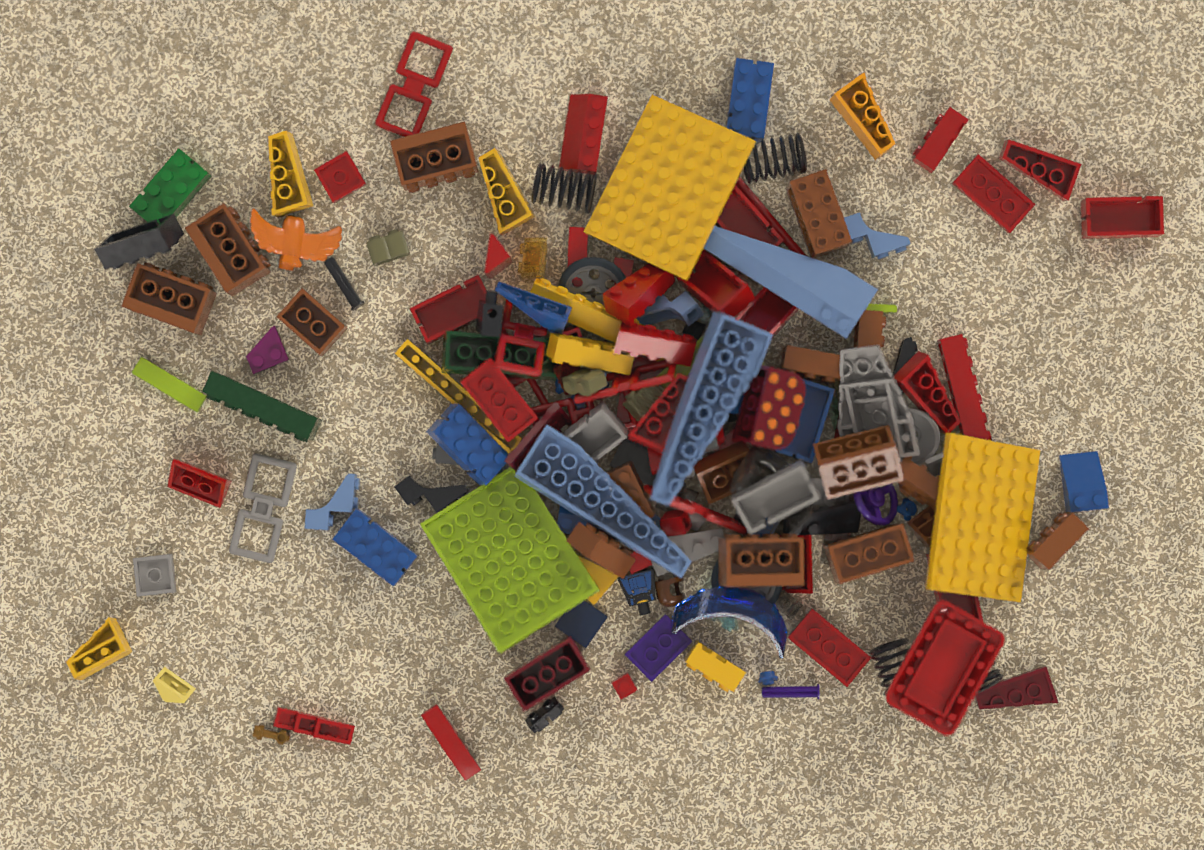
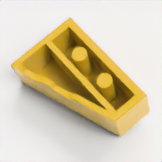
M108 617L105 623L92 634V637L85 644L80 646L66 663L74 679L83 680L132 653V650L116 618Z
M698 640L695 641L684 659L687 667L693 671L699 670L703 673L702 676L710 682L715 680L720 683L718 687L727 693L729 690L734 692L746 674L744 670Z

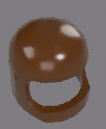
M676 576L667 580L655 581L657 599L660 605L674 607L684 601L685 593H681L679 590V582L684 581V577ZM672 583L675 586L676 596L670 593V585Z

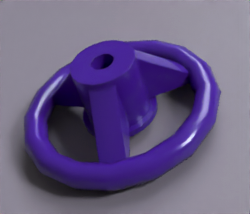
M893 483L881 488L875 487L853 493L857 508L867 521L874 525L885 526L894 520L897 514L898 497ZM889 493L891 502L890 512L886 517L882 518L879 507L884 505L885 495Z

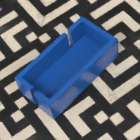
M736 58L726 128L756 142H761L765 136L774 63L757 61L756 64H753V60Z
M803 379L806 394L804 407L799 418V427L796 430L793 441L783 449H774V452L788 457H792L794 454V459H802L804 462L813 463L815 456L813 444L819 443L835 389Z
M451 404L441 414L440 417L442 419H437L426 432L463 470L468 471L467 474L478 485H487L506 464L504 460L507 458L508 453L460 404Z
M355 509L332 540L393 587L396 586L406 573L402 569H409L419 555L374 521L369 524L368 522L372 519L360 509Z

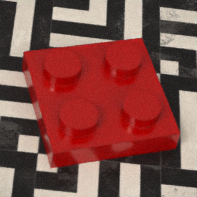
M347 151L314 169L333 203L367 185Z

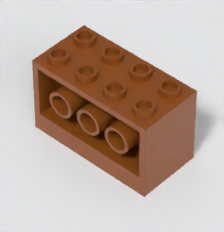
M465 121L390 141L401 185L405 191L409 190V193L420 191V187L427 186V188L436 187L442 181L452 183L461 176L471 178L476 176L475 173L479 172ZM453 153L458 154L455 158H452L450 156H452ZM434 158H438V159H439L438 162H436V163H434V162H432V161L434 160ZM416 163L421 164L417 168L414 167Z
M824 169L788 183L785 189L809 256L815 259L848 247L852 243V239L827 170Z
M223 203L186 226L185 229L224 291L234 296L271 272L269 269L271 264L263 254L260 255L258 252L261 249L257 242L249 238L248 235L251 233L247 226L238 221L241 217L236 209H233L231 205L228 207ZM244 261V265L240 267V263Z
M145 261L143 265L137 263L121 307L201 336L217 295L216 292L212 291L213 287L200 281L197 285L195 280L180 275V278H178V274L162 268V271H159V267Z
M889 425L813 444L827 499L904 480L897 448Z
M902 523L888 525L823 546L834 582L838 584L915 561Z
M781 533V537H778V534H762L761 538H759V534H743V538L736 534H724V538H718L719 585L727 587L804 585L803 538H798L797 534Z

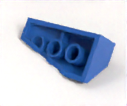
M500 281L495 288L496 292L541 326L547 328L549 332L563 333L572 307Z

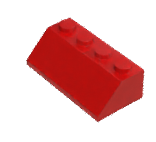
M570 94L559 168L563 167L565 171L571 168L573 172L581 170L584 174L588 172L591 175L597 174L608 96Z

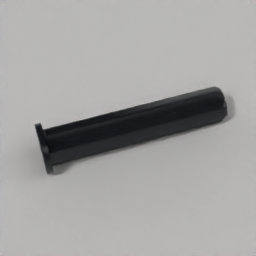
M333 257L328 258L324 264L350 303L351 310L354 311L364 305L365 302L360 300Z

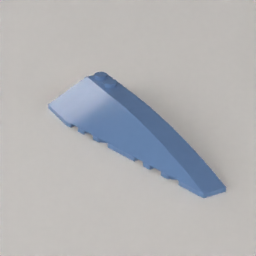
M714 226L704 247L708 252L845 339H847L878 289L844 268Z
M713 312L675 414L650 499L669 506L682 487V482L686 476L692 472V467L702 457L707 445L712 442L727 420V415L731 409L735 408L738 399L747 390L752 378L758 374L773 334L725 314Z
M545 426L514 477L615 540L682 578L692 561L653 523L580 445L550 426Z

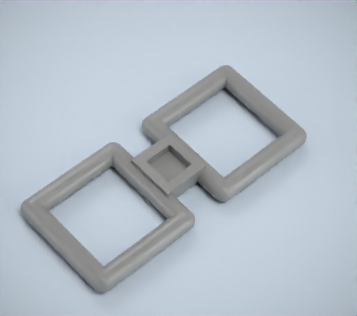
M257 453L253 454L243 497L254 500L252 511L241 509L238 512L229 548L231 554L267 563L274 561L283 520L271 515L274 505L280 507L288 505L297 469L296 463ZM259 462L288 469L281 499L251 492ZM245 518L274 525L267 555L237 548Z

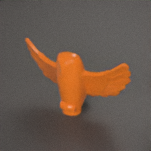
M255 209L251 211L250 222L254 238L258 242L260 249H265L268 253L279 254L278 268L293 271L294 267L301 268L302 263L299 259H310L313 262L317 260L325 261L327 256L332 255L334 250L339 248V242L342 239V228L340 226L327 232L310 234L305 233V223L300 217L287 215L283 221L282 228L264 220Z

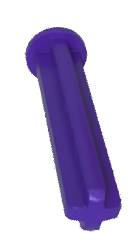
M819 684L817 686L762 687V697H817V700H819Z

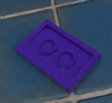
M664 614L624 655L652 682L693 641Z

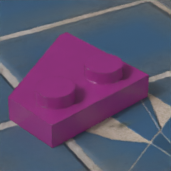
M276 326L271 327L246 356L253 374L289 360Z

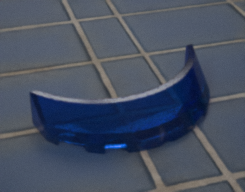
M722 585L707 590L704 588L698 590L696 594L683 602L680 601L675 607L671 619V634H676L685 626L705 618H737L757 626L766 633L774 643L779 658H784L787 640L786 624L778 608L766 600L762 594L754 590L740 588L739 586L727 587Z

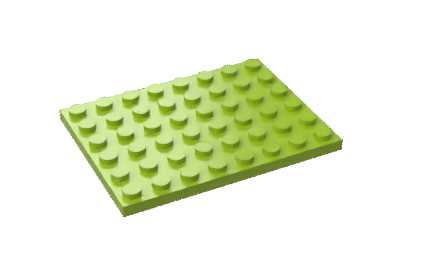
M511 467L495 476L487 485L479 486L420 524L499 654H502L600 591L572 546L566 542L565 535L536 490L514 477L516 472Z

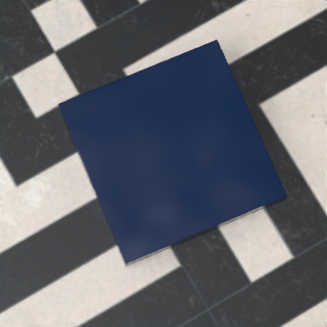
M583 601L564 613L555 627L567 636L571 635L573 640L587 648L608 616L587 601Z

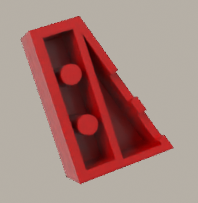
M951 107L943 115L939 114L934 121L936 126L933 131L929 129L923 139L926 141L923 146L918 145L913 152L915 156L913 162L932 173L969 119Z

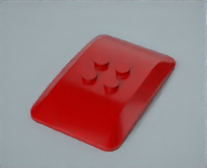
M937 602L926 618L886 691L885 699L887 703L942 735L950 736L954 734L1004 645L1005 637L1003 633L949 602Z

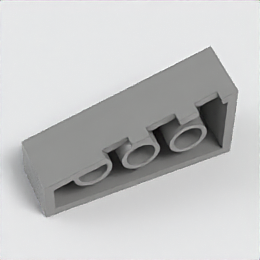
M713 529L669 536L668 538L693 562L717 552L718 538H724L722 529ZM651 561L657 577L669 572Z

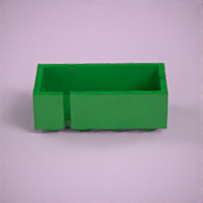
M178 148L143 189L145 194H139L129 207L145 221L150 222L157 219L160 225L159 218L175 214L177 218L212 176Z

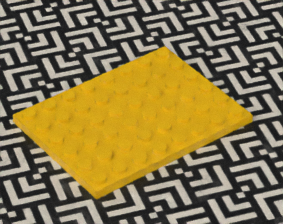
M651 95L584 233L688 281L756 141L655 95Z
M946 433L926 589L1021 602L1028 551L1026 547L1029 543L1040 450Z

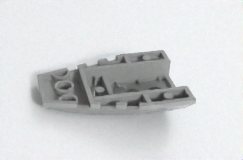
M879 345L842 349L840 351V402L838 403V430L840 437L889 425L900 457L919 456L920 452L913 417Z

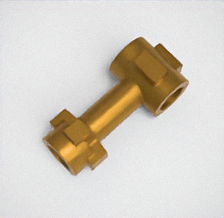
M255 725L253 737H257L256 739L262 740L263 737L275 739L280 745L289 741L291 737L285 729L276 732L266 730L265 725Z

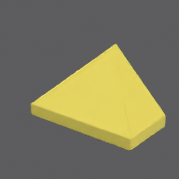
M166 667L153 679L162 700L165 702L185 703L196 689Z

